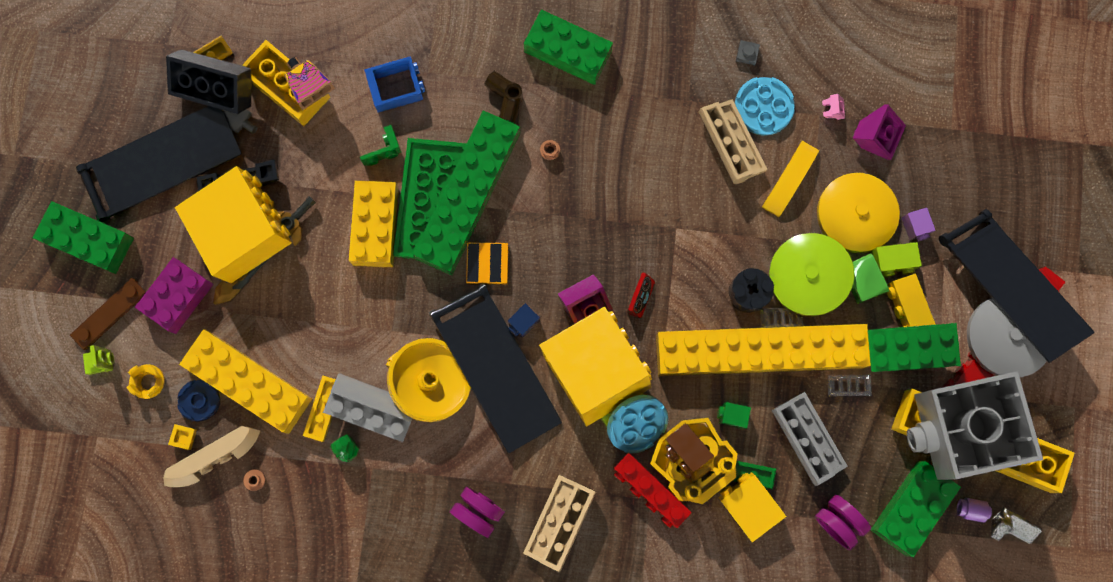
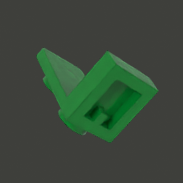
M392 125L384 127L386 134L382 136L386 144L385 148L360 156L364 166L376 165L379 163V160L385 158L393 159L399 153H402Z

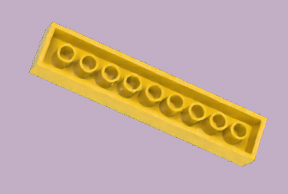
M867 324L667 331L656 334L658 376L859 369L871 366Z

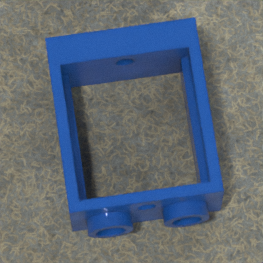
M411 56L364 69L378 113L424 100L422 93L425 92L422 80L418 81L417 75L420 74L417 62H412ZM410 70L416 92L383 101L376 79Z

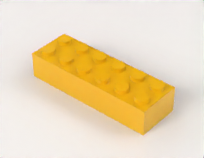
M204 329L179 364L283 433L289 434L313 399Z

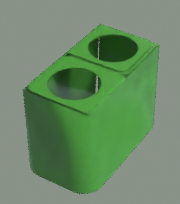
M871 253L853 261L854 282L851 292L857 304L889 292L888 285Z

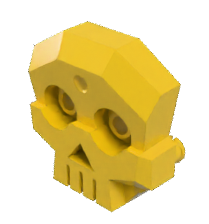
M709 418L683 420L658 440L650 464L670 482L668 488L679 501L704 504L736 478L738 454L727 440L721 441ZM685 423L704 445L709 446L710 452L714 455V468L710 470L713 473L703 481L700 478L695 483L690 479L686 480L677 471L678 464H673L666 456L665 439Z

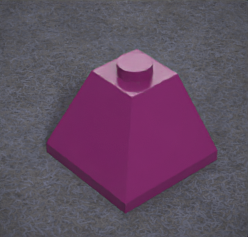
M885 104L860 120L853 139L862 149L891 160L906 125L888 104Z

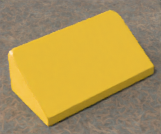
M222 35L193 52L223 60L233 54Z

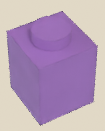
M927 208L910 212L902 217L909 240L917 239L918 242L930 238L929 234L935 231Z

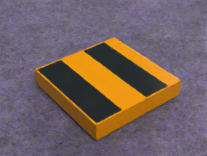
M467 243L466 283L508 284V243Z

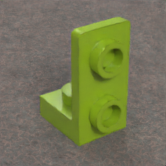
M93 345L90 346V353L83 354L86 375L113 370L115 358L111 350Z

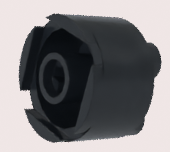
M754 268L741 271L729 286V297L732 305L744 313L761 310L771 301L774 293V283L771 278L762 270ZM750 287L753 289L754 292L752 294L748 293Z

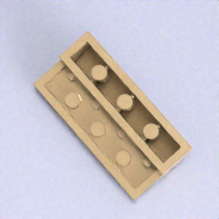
M733 99L720 104L716 102L699 110V114L734 184L745 182L748 178L764 173L767 170Z
M559 475L523 554L561 572L596 492Z

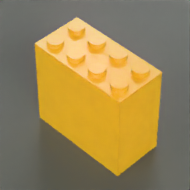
M237 166L175 207L211 275L229 283H233L292 243L289 238V230L279 221L281 216L276 209L271 207L270 203L272 201L268 194L262 191V183L258 177L252 176L247 170H242Z
M606 307L601 308L539 345L546 362L586 427L614 411L625 400L641 395L651 389L650 381L652 377L650 375V368L646 362L641 363L635 345L630 346L626 331L623 328L619 329L616 316L612 311L608 312Z

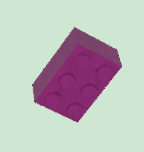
M173 257L135 308L167 331L177 334L214 284Z

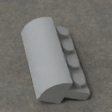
M340 373L334 382L323 410L325 414L401 442L404 441L412 421L411 417L404 414L395 405L388 391Z
M805 392L772 410L814 486L820 485L835 476L839 471L848 467Z

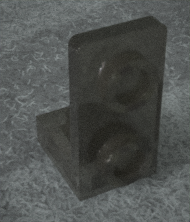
M1005 507L992 519L991 537L998 541L1004 535L1010 533L1030 544L1042 532L1041 527Z

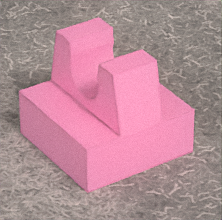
M839 94L830 95V98L822 101L825 107L831 106L829 111L823 112L825 118H836L837 120L845 118L844 99Z

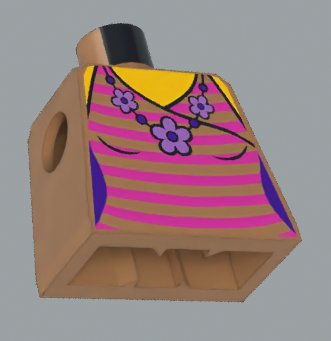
M294 57L287 62V66L291 71L286 73L285 78L302 110L335 89L331 81L310 60H306L301 64L297 57Z

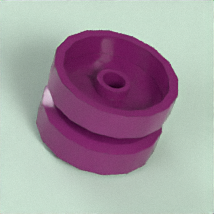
M466 486L460 496L470 506L467 507L462 503H455L450 513L471 529L489 538L495 528L485 518L488 517L493 521H500L505 511L482 493H477Z
M834 495L828 502L831 511L821 509L815 515V519L834 540L851 551L858 543L856 535L864 537L871 530V526L863 515L849 502L838 495Z

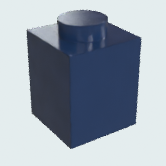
M525 303L508 320L510 325L508 329L516 337L520 335L523 338L540 321V317Z

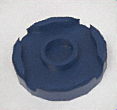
M203 380L189 381L178 393L177 406L182 416L189 420L199 422L208 420L219 409L220 394L217 389Z

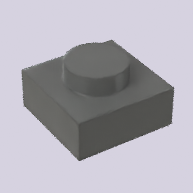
M741 40L736 61L755 65L760 44Z

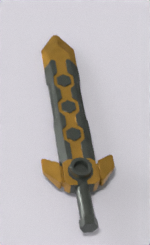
M310 196L305 199V202L293 214L284 211L278 212L281 216L279 221L289 230V238L292 237L294 246L302 239L303 229L301 228V222L298 220L316 203ZM269 259L233 283L222 280L215 288L213 303L216 305L231 301Z

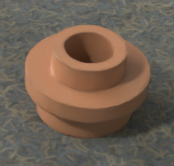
M547 140L542 143L540 153L543 158L554 160L560 154V146L556 141ZM548 148H552V149L554 150V152H553V153H547L546 150H547Z
M250 470L244 476V485L250 491H258L265 484V476L259 470ZM253 476L257 478L256 484L251 483Z

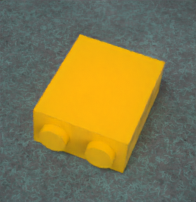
M751 472L750 474L745 473L737 479L738 483L733 487L728 486L720 492L721 496L719 499L751 542H754L787 516L758 478Z

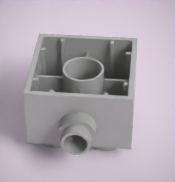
M1018 371L914 394L921 423H917L915 427L907 429V440L913 452L923 451L925 454L930 453L937 480L960 479L1043 460Z

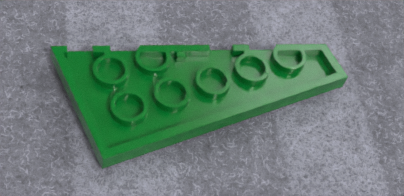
M408 138L393 252L394 257L415 259L413 253L467 143Z

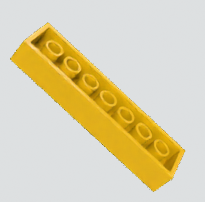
M915 389L904 391L891 430L907 436V429L915 427L917 423H921L914 394L922 392ZM1037 438L1043 460L996 470V472L1049 493H1062L1075 453Z

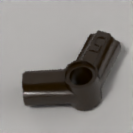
M494 70L489 74L484 85L503 98L499 117L516 124L520 104L523 100L522 88L519 84L512 83ZM511 92H517L519 94L517 97L514 98L509 96Z

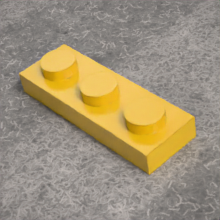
M322 375L303 433L304 437L321 442L325 441L333 416L323 413V410L336 379Z

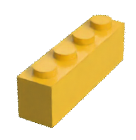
M916 274L887 284L889 288L887 295L893 300L895 305L894 313L900 319L903 327L936 325Z

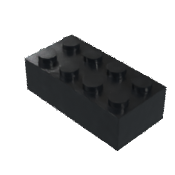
M182 49L166 56L168 95L236 114L251 107V68Z

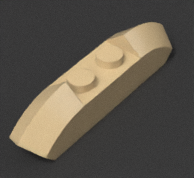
M241 426L165 470L163 477L164 486L184 487L200 481L199 473L204 475L213 470V465L219 462L223 464L231 460V455L234 454L239 459L254 445L260 430Z

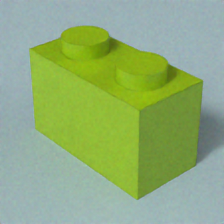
M917 242L876 247L871 251L883 277L894 276L896 272H902L903 275L913 274L916 269L922 266Z

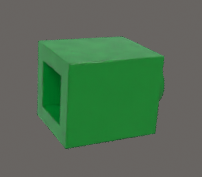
M729 402L723 403V407L719 406L717 418L720 419L719 424L746 429L748 427L751 407Z

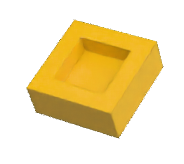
M174 424L168 445L191 450L197 429Z

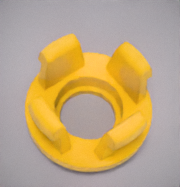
M136 365L128 372L130 379L127 389L134 396L150 399L157 396L164 387V374L154 365ZM150 374L155 377L156 383L147 390L143 388L141 381L144 376Z

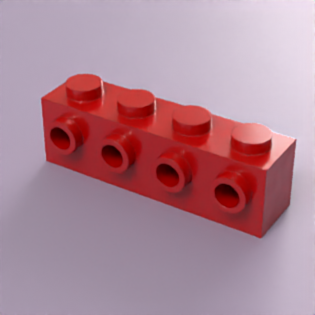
M627 453L613 468L616 471L614 476L622 483L626 481L631 486L629 490L636 497L642 496L647 501L645 505L653 513L658 511L663 516L661 520L669 528L672 526L678 528L692 513L630 453Z

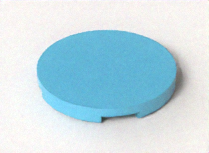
M756 77L747 81L740 88L735 98V105L748 131L757 135H773L780 132L789 124L794 115V96L791 90L782 81L773 77Z
M637 395L622 402L611 414L607 425L608 437L615 447L623 450L625 453L645 451L654 445L653 443L662 433H665L668 425L667 410L653 396Z

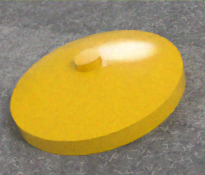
M850 173L838 177L823 191L818 201L817 219L822 233L839 242L847 252L867 253L876 247L883 246L891 239L899 224L900 210L896 196L882 180L865 173Z
M424 338L406 344L397 352L388 368L387 386L393 402L404 414L415 420L437 422L447 419L464 405L470 393L471 387L447 344L438 339Z

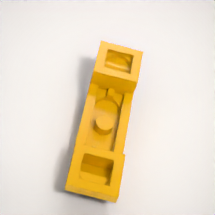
M801 141L762 208L777 217L781 216L819 152L818 149Z

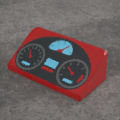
M644 272L640 276L627 314L642 318L655 284L654 279Z

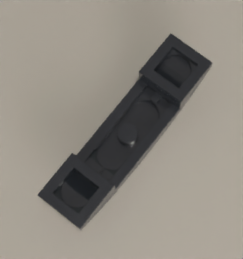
M276 160L257 163L255 167L243 169L247 170L252 176H257L262 183L261 187L279 180ZM213 173L197 177L198 190L200 191L224 174Z

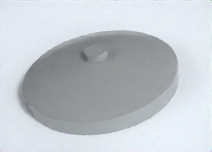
M992 298L986 300L974 310L967 326V343L972 356L983 369L996 376L1018 371L1019 377H1024L1035 373L1047 362Z

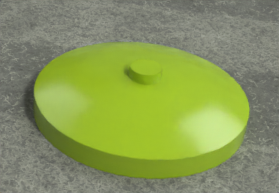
M806 233L787 240L779 247L771 261L769 277L774 283V295L783 306L800 315L819 316L833 311L845 301L853 286L854 266L850 255L839 242L823 234Z

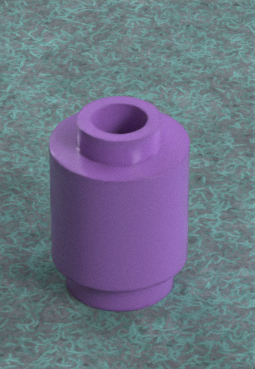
M971 498L959 499L957 504L958 516H962L963 519L983 523L990 519L992 508L987 501Z

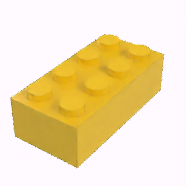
M265 40L242 66L251 68V83L302 126H305L330 99V96L327 94L302 110L285 78L286 73L291 71L287 66V62L290 59Z
M355 181L349 262L353 266L394 267L393 252L399 188L396 182Z

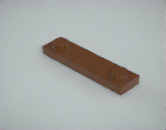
M131 278L75 329L70 336L83 350H87L141 300L146 290L134 278Z

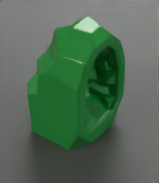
M344 435L330 445L333 454L342 462L353 460L358 456L360 449L350 435Z

